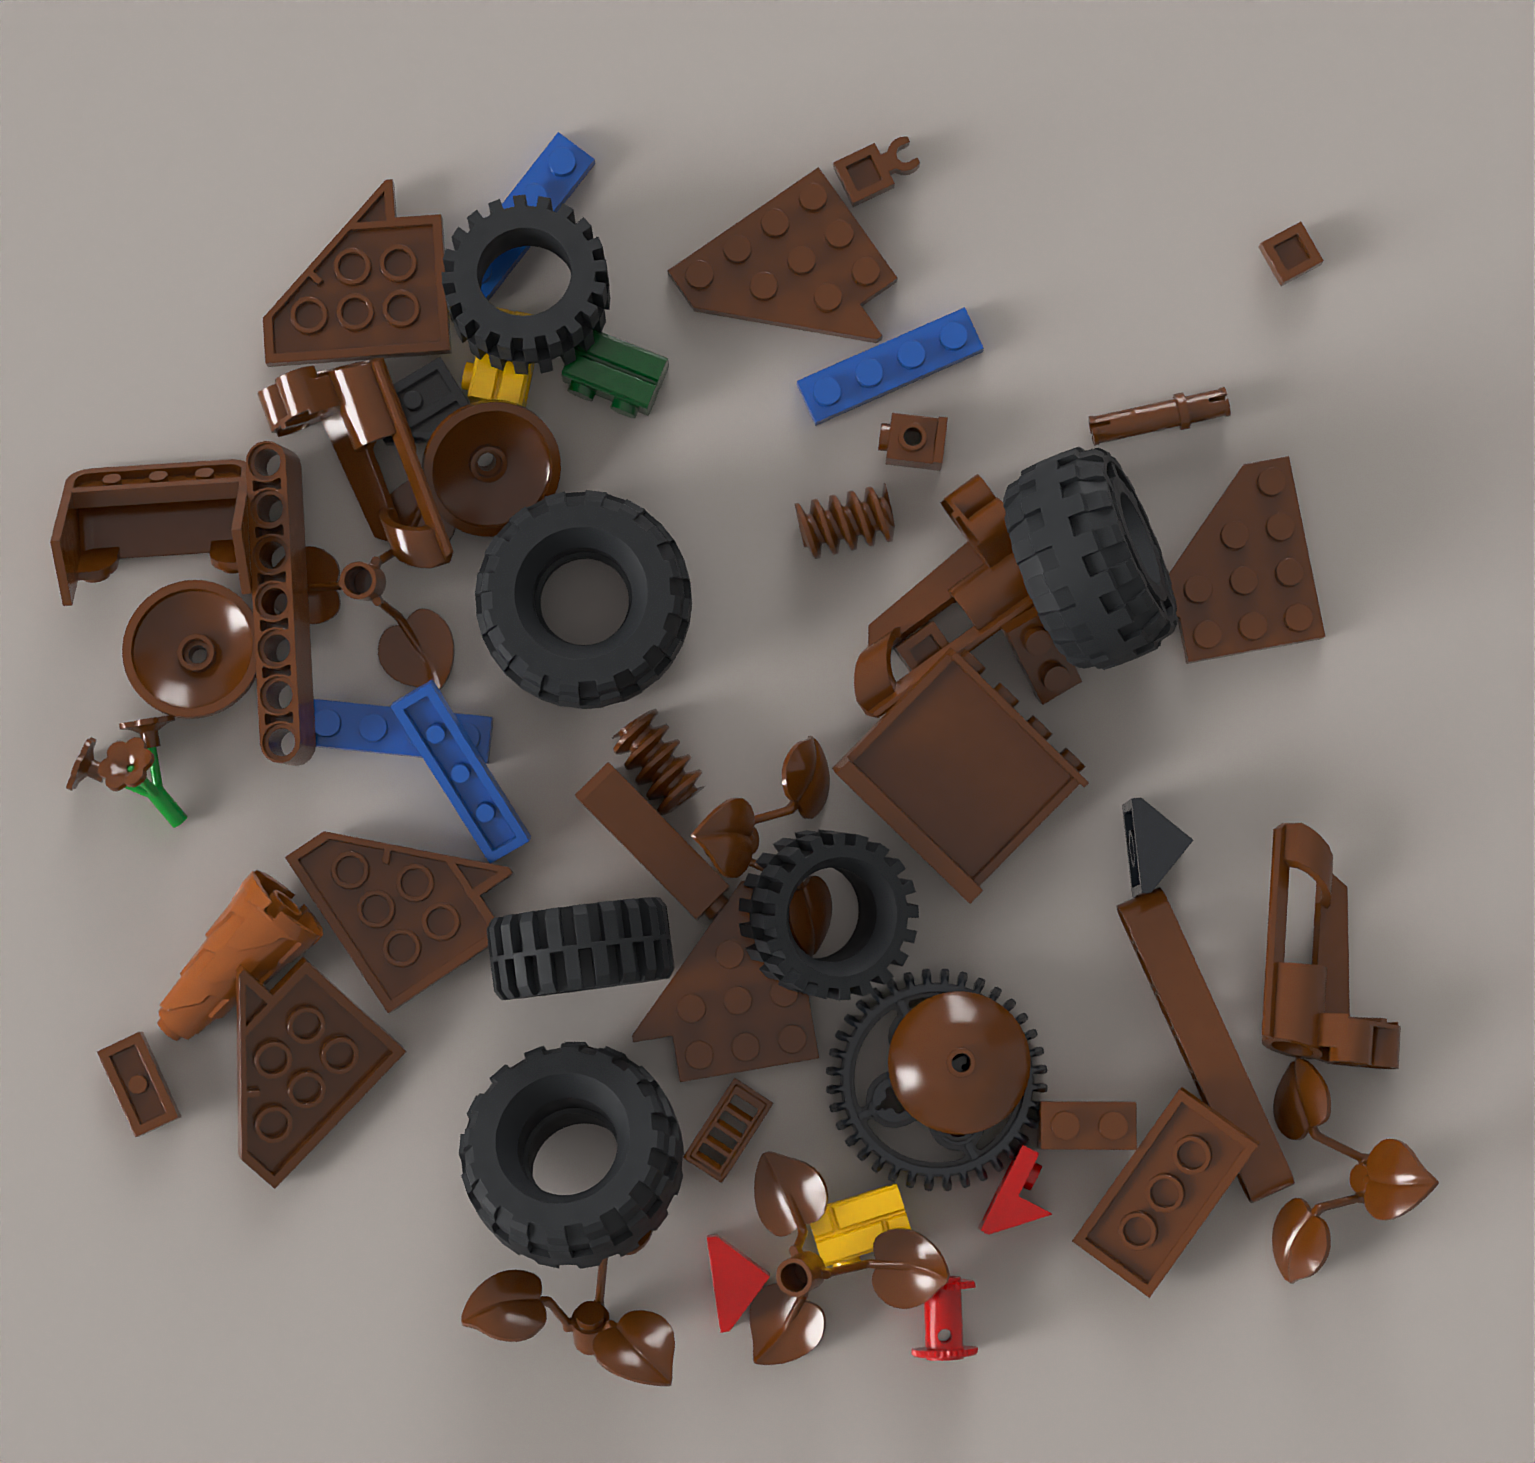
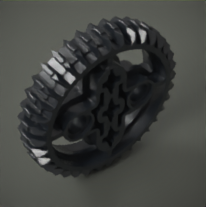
M923 969L921 973L923 984L915 985L912 973L906 972L903 974V980L906 985L904 989L898 990L893 978L886 983L891 993L887 997L883 998L881 992L876 987L873 988L874 992L870 994L877 1004L870 1009L866 1002L861 999L858 1000L856 1007L865 1015L858 1021L854 1016L847 1014L844 1017V1021L855 1027L851 1035H848L844 1031L838 1030L835 1034L838 1040L847 1042L845 1050L842 1051L837 1048L829 1050L830 1056L842 1058L841 1068L833 1066L826 1068L827 1075H840V1085H829L826 1087V1092L828 1094L841 1092L842 1102L833 1103L829 1108L832 1113L844 1109L848 1118L839 1120L836 1123L838 1130H843L850 1125L855 1130L854 1134L847 1137L845 1143L850 1147L861 1139L866 1146L859 1151L857 1157L863 1161L868 1158L871 1152L876 1154L878 1158L871 1167L875 1173H878L883 1168L885 1162L892 1165L888 1174L889 1181L895 1182L900 1170L908 1172L905 1183L908 1188L914 1187L917 1175L925 1176L924 1189L926 1191L933 1190L934 1177H942L943 1190L950 1191L952 1189L951 1176L959 1175L962 1187L967 1188L970 1186V1179L967 1174L969 1171L975 1169L980 1181L988 1179L987 1172L983 1168V1165L988 1162L991 1163L997 1172H1001L1004 1166L997 1156L1003 1151L1009 1158L1015 1160L1018 1154L1016 1150L1009 1146L1015 1138L1023 1145H1028L1030 1142L1026 1135L1019 1132L1022 1125L1025 1124L1033 1129L1038 1128L1039 1122L1027 1117L1029 1108L1040 1111V1102L1032 1101L1033 1091L1044 1093L1048 1090L1046 1084L1034 1083L1033 1074L1047 1073V1066H1032L1031 1060L1030 1076L1024 1095L1012 1111L1009 1120L1001 1132L982 1149H977L976 1143L980 1140L984 1130L972 1134L953 1136L928 1127L938 1144L949 1150H961L964 1152L963 1158L953 1161L926 1162L909 1158L883 1143L868 1126L867 1121L869 1119H874L884 1127L890 1128L907 1126L917 1120L903 1106V1110L898 1113L891 1107L876 1110V1106L880 1105L881 1101L887 1098L885 1090L892 1086L888 1071L872 1081L867 1090L866 1105L864 1107L858 1105L854 1084L855 1066L860 1048L866 1036L883 1016L891 1010L897 1011V1017H895L889 1027L888 1041L890 1045L896 1028L911 1010L909 1007L910 1001L954 991H965L983 995L981 991L985 986V979L978 978L974 983L973 989L965 987L968 974L963 971L959 973L956 985L948 983L950 976L948 969H941L939 983H931L930 969ZM994 987L990 991L988 998L996 1001L1002 990L999 987ZM1011 998L1002 1006L1011 1011L1015 1007L1016 1001ZM1021 1013L1015 1019L1021 1025L1028 1020V1016L1026 1013ZM1036 1029L1024 1032L1027 1041L1034 1039L1038 1035ZM1043 1047L1029 1049L1030 1058L1044 1054ZM962 1054L952 1059V1066L957 1072H964L969 1068H961L969 1060L968 1056Z

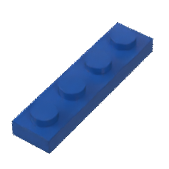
M558 132L502 203L503 209L514 207L513 196L526 195L528 206H537L538 196L551 198L553 211L558 212L562 203L568 200L593 168L595 159ZM531 246L508 250L490 264L484 274L481 292L488 301Z
M964 307L798 380L796 385L816 426L983 352L984 347Z
M430 680L394 701L390 707L488 862L491 864L529 842L531 839L530 833L434 680Z
M314 699L316 747L423 758L390 706ZM454 713L484 762L489 765L493 717Z

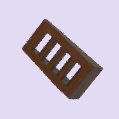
M734 1077L683 1158L720 1183H723L774 1103ZM734 1095H737L758 1109L754 1117H751L730 1103ZM724 1110L748 1125L744 1133H741L720 1119ZM713 1127H716L737 1141L733 1150L709 1134ZM703 1143L727 1157L723 1165H720L699 1151Z

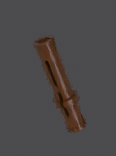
M1221 387L1217 390L1185 396L1181 392L1173 394L1174 397L1171 400L1098 416H1088L1090 433L1093 434V444L1096 446L1104 442L1178 426L1180 430L1190 429L1191 423L1223 416L1229 417L1231 415L1229 399H1225L1227 391L1225 387Z

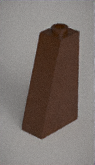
M609 762L575 794L578 801L697 921L703 915L711 920L730 901L724 895L730 889V886Z

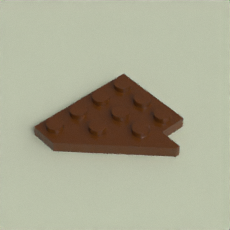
M819 167L668 270V275L694 312L878 343L882 340V334L862 306L897 283L898 280Z
M393 179L385 180L263 317L265 364L268 367L369 360L382 357L386 359L452 354L449 310L442 285L441 273L446 272L443 263L445 244L442 215L397 217L395 184Z
M1289 456L1243 464L1169 572L1173 594L1176 598V615L1178 617L1186 664L1320 640L1325 637Z
M323 831L285 857L389 1014L488 948L486 929L491 919L495 918V916L481 896L514 875L511 868L326 831Z
M745 880L739 883L729 897L730 901L722 907L632 1035L633 1043L672 1036L680 1082L819 1058L809 996L788 990L778 985V980L767 978L759 970L764 962L752 960L745 949L755 943L754 939L741 936L739 923L750 922L748 912L738 911L739 899L751 900L753 888L743 885Z
M302 957L271 990L266 988L242 965L236 969L238 1154L245 1164L274 1189L406 1053V1050L400 1043L305 957Z

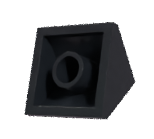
M1141 797L1131 798L1122 805L1132 898L1151 893L1194 841Z

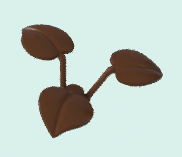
M408 480L396 488L390 496L401 525L423 526L425 522ZM441 517L450 541L456 528L448 524ZM306 546L310 624L327 622L338 614L341 607L338 590H343L348 597L353 599L372 601L375 606H379L399 624L386 629L379 640L378 657L386 673L394 680L414 687H420L433 679L439 690H441L450 676L454 662L455 650L452 632L446 621L430 609H418L406 620L398 610L382 598L381 595L386 587V577L380 567L395 557L392 550L389 549L380 556L373 557L370 563L352 562L343 569L340 575L339 564L330 553L318 547ZM285 556L277 563L274 569L282 565ZM285 593L280 594L274 603V608L280 613L284 612L287 607L288 599Z
M808 736L807 739L797 742L789 750L783 762L782 786L786 797L790 800L785 807L754 816L753 809L747 800L731 798L716 807L691 834V837L704 849L715 868L724 877L738 878L749 866L763 871V868L755 863L756 859L752 858V854L756 853L759 847V833L754 827L755 824L793 814L797 809L804 819H813L823 809L830 788L829 767L820 744L813 736ZM808 876L798 886L789 907V925L792 936L797 945L810 957L817 953L825 939L833 910L829 888L819 876Z
M1296 1058L1295 1061L1290 1063L1277 1087L1273 1103L1274 1119L1280 1132L1291 1140H1302L1309 1133L1314 1140L1357 1160L1359 1163L1352 1168L1349 1178L1350 1185L1356 1192L1354 1195L1318 1203L1312 1209L1305 1199L1293 1198L1278 1213L1272 1232L1274 1258L1284 1279L1294 1284L1298 1280L1309 1278L1316 1274L1329 1256L1331 1235L1326 1221L1319 1217L1323 1212L1355 1203L1365 1204L1367 1211L1374 1218L1385 1221L1394 1220L1418 1206L1437 1187L1439 1181L1427 1171L1413 1150L1400 1140H1382L1372 1149L1370 1154L1360 1153L1322 1134L1317 1126L1327 1122L1331 1115V1097L1328 1086L1319 1071L1309 1061Z
M772 1151L761 1155L754 1180V1197L758 1216L766 1229L775 1236H787L796 1229L798 1230V1235L794 1245L789 1248L791 1257L783 1261L777 1268V1283L763 1287L752 1301L750 1328L753 1340V1361L755 1364L776 1365L787 1363L808 1354L821 1342L826 1329L824 1311L819 1305L806 1299L809 1292L820 1286L824 1279L863 1269L875 1268L872 1275L874 1291L887 1305L899 1309H910L927 1302L949 1281V1269L938 1248L922 1234L906 1228L889 1229L879 1234L873 1243L875 1259H866L831 1268L825 1267L824 1261L819 1255L811 1251H803L802 1249L808 1234L806 1224L820 1220L827 1209L829 1196L823 1177L814 1167L804 1161Z
M650 1230L638 1241L639 1247L626 1255L636 1254L644 1248L650 1240L653 1231ZM608 1258L603 1259L601 1265L598 1266L595 1300L580 1304L570 1318L552 1297L541 1296L542 1282L536 1274L517 1269L502 1271L486 1279L471 1294L461 1316L462 1326L476 1329L491 1338L506 1342L525 1341L534 1337L546 1323L547 1311L545 1307H548L563 1324V1330L565 1332H573L574 1345L577 1350L585 1355H594L597 1362L607 1371L641 1384L666 1387L672 1384L675 1338L668 1321L657 1313L645 1310L627 1312L621 1317L618 1324L614 1320H610L609 1312L604 1307Z

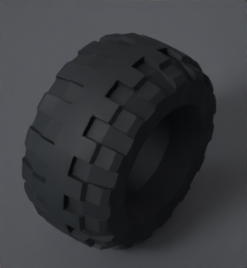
M1076 447L1022 470L1019 479L1009 484L1003 497V507L1006 514L1004 518L1007 532L1011 539L1014 557L1023 576L1027 592L1037 609L1038 616L1045 630L1049 632L1058 651L1065 655L1066 660L1070 664L1078 668L1085 669L1095 666L1097 669L1105 670L1158 649L1161 646V641L1170 636L1177 626L1176 598L1173 594L1171 579L1162 557V551L1153 533L1148 516L1135 493L1132 483L1123 472L1116 458L1112 457L1110 452L1101 448L1085 451L1081 447Z
M592 490L565 493L564 491L546 496L545 499L527 508L525 506L509 518V522L497 535H494L484 553L485 556L480 571L477 573L475 589L476 616L482 638L492 658L506 676L521 689L543 701L561 707L581 709L603 708L608 705L625 702L641 694L646 688L659 680L672 665L683 646L690 625L692 610L691 582L685 560L675 540L664 526L644 508L628 499L624 500L609 495L607 492ZM579 559H593L612 567L626 584L629 596L627 615L620 628L606 640L591 645L573 644L559 638L547 626L541 611L542 591L548 578L559 567Z
M565 1042L561 1044V1048L546 1050L543 1045L525 1052L524 1060L510 1068L505 1064L490 1077L492 1084L484 1094L479 1093L478 1096H475L467 1112L469 1121L465 1134H460L459 1156L463 1172L461 1177L467 1195L483 1223L502 1244L519 1256L524 1255L535 1260L539 1265L558 1269L560 1265H577L580 1269L599 1266L603 1259L616 1254L623 1257L639 1247L638 1241L650 1230L657 1231L669 1215L667 1209L673 1196L678 1195L683 1179L682 1161L685 1154L681 1129L672 1105L658 1082L642 1065L638 1066L629 1060L624 1053L605 1046L604 1049L589 1047L586 1042ZM575 1124H594L610 1130L617 1142V1153L613 1165L600 1182L588 1190L572 1195L552 1194L539 1188L533 1178V1165L538 1151L550 1136L565 1127Z

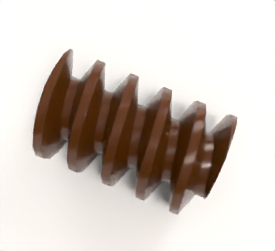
M885 483L881 498L878 497L870 486L865 488L863 502L859 500L854 491H848L845 506H842L836 495L829 496L827 510L823 509L818 499L811 500L809 514L805 513L799 503L794 504L804 548L808 547L815 559L821 557L822 544L824 543L827 544L832 554L835 555L839 553L840 540L842 539L845 540L851 551L857 549L859 535L864 537L869 546L875 545L877 531H881L887 542L893 541L895 523Z
M653 709L634 719L612 737V739L620 737L613 751L616 755L631 752L624 763L625 768L633 770L642 767L635 778V782L638 785L653 782L646 793V797L648 800L663 797L664 799L657 808V812L660 815H666L687 802L705 786L697 788L694 785L702 774L700 769L687 773L684 771L685 766L691 759L689 754L676 758L673 756L680 741L675 739L663 742L662 738L670 727L667 724L652 727L651 723L659 713L657 709Z

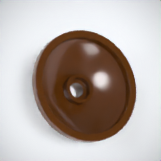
M492 399L470 403L448 415L434 430L426 445L422 459V469L442 519L462 532L481 537H494L509 522V518L525 506L527 508L545 499L546 496L556 493L561 474V458L552 432L540 417L517 403ZM490 453L493 455L492 462L489 465H478V460L483 454Z
M205 580L179 581L152 593L133 613L123 637V665L133 689L154 709L177 718L198 719L209 717L233 706L247 693L256 679L253 611L232 590L223 585ZM204 649L207 651L206 659L203 662L193 663V654L197 650Z
M965 991L938 994L912 1008L896 1028L888 1053L889 1078L894 1093L901 1105L918 1122L931 1129L948 1134L980 1132L991 1128L1005 1119L1018 1105L1024 1095L1031 1069L1028 1042L1022 1028L1013 1015L996 1001L980 994ZM959 1053L967 1055L970 1060V1066L964 1072H957L952 1066L953 1057Z

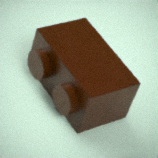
M1039 1101L1040 1111H1037V1121L1039 1122L1037 1128V1148L1053 1150H1137V1102Z

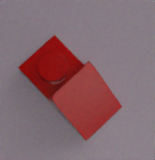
M1022 1144L1018 1145L1016 1149L1018 1154L1015 1160H1011L978 1226L980 1231L988 1235L1052 1215L1051 1212L1019 1196L1022 1188L1028 1191L1032 1189L1042 1169V1165L1036 1163L1040 1153Z

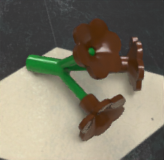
M167 715L119 723L121 730L134 731L139 733L140 737H133L126 743L123 741L113 743L107 750V758L101 762L94 759V748L97 739L90 737V739L85 741L81 753L73 765L66 789L70 791L76 789L79 782L86 777L101 783L105 779L106 786L112 791L117 792L126 788L147 797L173 828L178 827L188 816L163 787L157 747L161 746L158 730L166 724L175 721V717ZM149 768H150V773H151L152 782L147 778V772H146V771H147Z

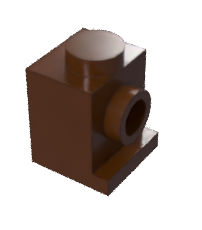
M892 413L890 424L881 423L878 451H887L885 464L940 471L943 463L948 417L939 416L938 418ZM908 431H916L921 436V442L911 446L904 441L903 436Z

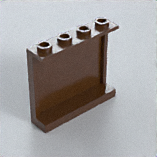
M949 648L832 769L940 876L971 904L983 891L980 885L1079 784L1085 788L1089 782L1080 774L1086 766L1070 750L1065 747L1060 753L1047 742L1053 734L1034 715L1026 721L1014 709L1020 701L1004 685L999 682L992 688L980 676L986 668L967 649L959 655L955 650Z

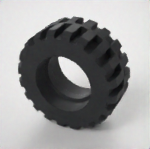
M660 897L604 901L511 914L491 919L486 929L494 992L501 1000L530 998L669 979L675 968L667 906Z

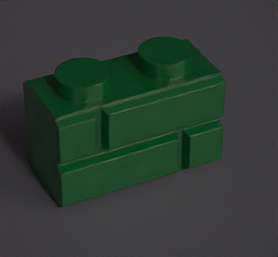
M593 329L595 343L587 352L579 345H576L574 347L576 360L563 367L561 376L563 382L569 384L567 391L587 401H593L595 395L612 401L610 406L612 410L630 418H636L638 412L649 416L669 368L668 358Z

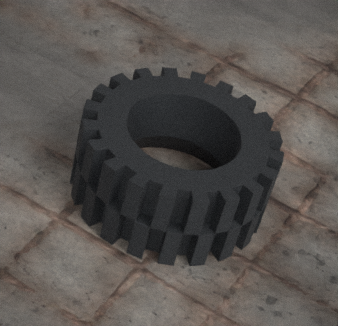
M526 195L513 196L514 207L503 209L501 200L498 199L488 203L489 216L483 218L478 210L467 217L470 229L468 233L460 227L456 229L451 237L454 250L446 248L443 257L446 272H441L442 285L456 333L462 343L468 340L470 351L473 355L481 360L488 353L491 367L502 371L506 361H511L514 365L515 374L528 375V364L539 363L542 374L553 371L552 359L561 357L566 366L576 360L574 349L576 345H579L587 352L595 343L593 329L602 332L606 323L605 309L610 310V284L603 246L599 237L593 239L592 226L584 217L576 223L574 209L562 203L558 212H554L551 198L538 196L537 206H528ZM523 246H535L553 252L570 269L571 279L565 294L554 306L534 315H512L497 309L481 292L482 280L486 270L498 256L508 250Z
M818 829V832L809 830L796 832V839H780L773 844L778 852L777 854L763 852L755 861V863L763 868L760 875L748 873L743 885L753 888L751 900L739 899L738 911L748 912L750 916V922L739 923L741 936L754 939L755 941L754 944L745 948L750 958L764 962L759 970L767 978L778 980V985L788 990L823 999L851 1000L850 994L863 997L874 992L870 982L885 985L894 977L887 967L890 964L903 966L909 955L900 951L903 941L914 943L917 934L916 930L907 929L908 918H919V906L907 903L906 895L916 892L913 881L898 878L897 876L906 869L905 866L897 858L885 857L890 850L884 845L870 842L868 837L858 834ZM833 868L848 879L856 893L859 911L858 920L852 936L840 950L826 957L812 958L797 945L792 936L789 925V907L796 889L803 880L821 869Z

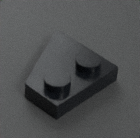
M441 357L436 358L394 384L415 444L428 443L434 430L448 415L469 404ZM392 436L382 439L386 446L395 445Z

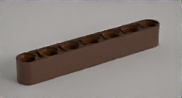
M262 441L256 443L249 450L246 457L260 746L265 757L272 762L299 766L312 758L316 747L302 468L300 459L295 452L272 441ZM279 455L280 467L276 473L269 476L267 464L273 456ZM281 500L283 505L282 514L276 521L271 522L269 516L270 509L274 503ZM283 546L285 560L282 565L274 569L272 555L275 550ZM285 593L288 599L287 607L284 612L277 615L274 609L275 600L280 594ZM287 639L290 644V653L286 659L280 662L276 654L277 647L280 642ZM289 685L293 693L292 700L287 707L282 708L279 703V694L284 687ZM291 732L295 738V746L292 752L285 755L281 748L282 739L287 733Z
M1157 887L1147 895L1137 896L1116 905L1123 927L1202 1101L1260 1142L1237 1175V1179L1247 1199L1252 1204L1294 1185L1295 1182L1289 1165L1161 887Z

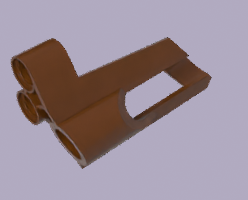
M383 357L317 372L313 365L301 367L275 379L276 384L268 386L257 393L271 432L276 433L278 437L292 434L322 421L374 537L388 541L393 555L399 561L409 566L427 569L450 563L454 551L418 459L417 448L410 426ZM388 436L393 437L425 525L418 527L401 525L373 451L377 440Z
M978 474L940 502L968 542L868 625V647L859 655L854 673L856 701L868 716L880 718L887 713L949 648L955 650L959 655L966 649L971 652L1000 631V626L1034 606L1014 557L1011 539L1006 528L1004 518L1006 514L1003 502L998 497H995L991 489ZM958 603L974 626L896 682L891 668L892 647L948 606Z
M1282 823L1273 829L1262 1044L1266 1048L1286 1056L1316 1059L1331 1065L1399 1069L1401 1026H1398V1022H1387L1386 1018L1350 1017L1348 887L1333 874V854L1322 836L1311 827L1303 823ZM1290 867L1306 872L1316 881L1312 964L1284 962Z

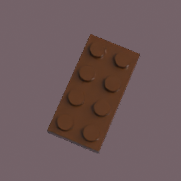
M1181 1087L1072 1242L1150 1298L1260 1142Z

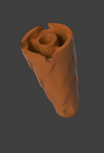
M252 871L242 882L230 904L206 932L205 936L207 939L180 972L181 978L159 1005L161 1006L158 1011L160 1019L157 1021V1024L168 1037L175 1041H178L181 1037L189 1040L216 1019L223 1018L236 1006V969L240 965L263 985H266L286 965L293 963L323 936V929L313 913L305 904L298 908L291 900L295 894L279 881L262 871Z

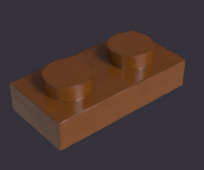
M1035 606L1000 626L1035 697L1042 705L1082 682L1076 667L1066 660L1065 655L1061 654L1054 645L1053 639L1049 632L1045 630Z
M137 1032L97 1051L135 1138L181 1117L143 1032Z

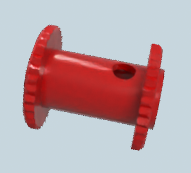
M949 1276V1281L924 1303L925 1347L912 1348L911 1354L914 1357L926 1358V1360L951 1361L961 1360L964 1357L974 1356L978 1353V1347L963 1345L961 1289L975 1288L976 1284L973 1280L961 1279L960 1276ZM941 1330H949L950 1337L947 1340L942 1341L938 1339V1333Z

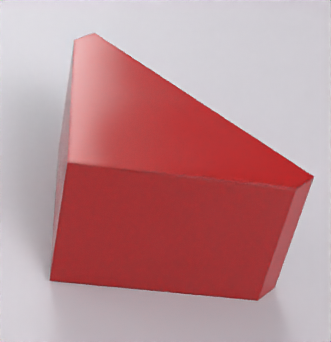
M718 1234L707 1235L720 1333L729 1332L770 1278V1273Z

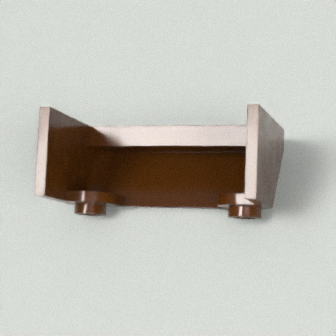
M237 459L103 467L83 469L71 474L65 481L50 540L63 606L73 605L78 581L84 580L96 583L106 580L110 574L116 571L119 560L122 558L209 553L211 564L215 568L229 574L238 573L242 594H251L252 580L246 462Z

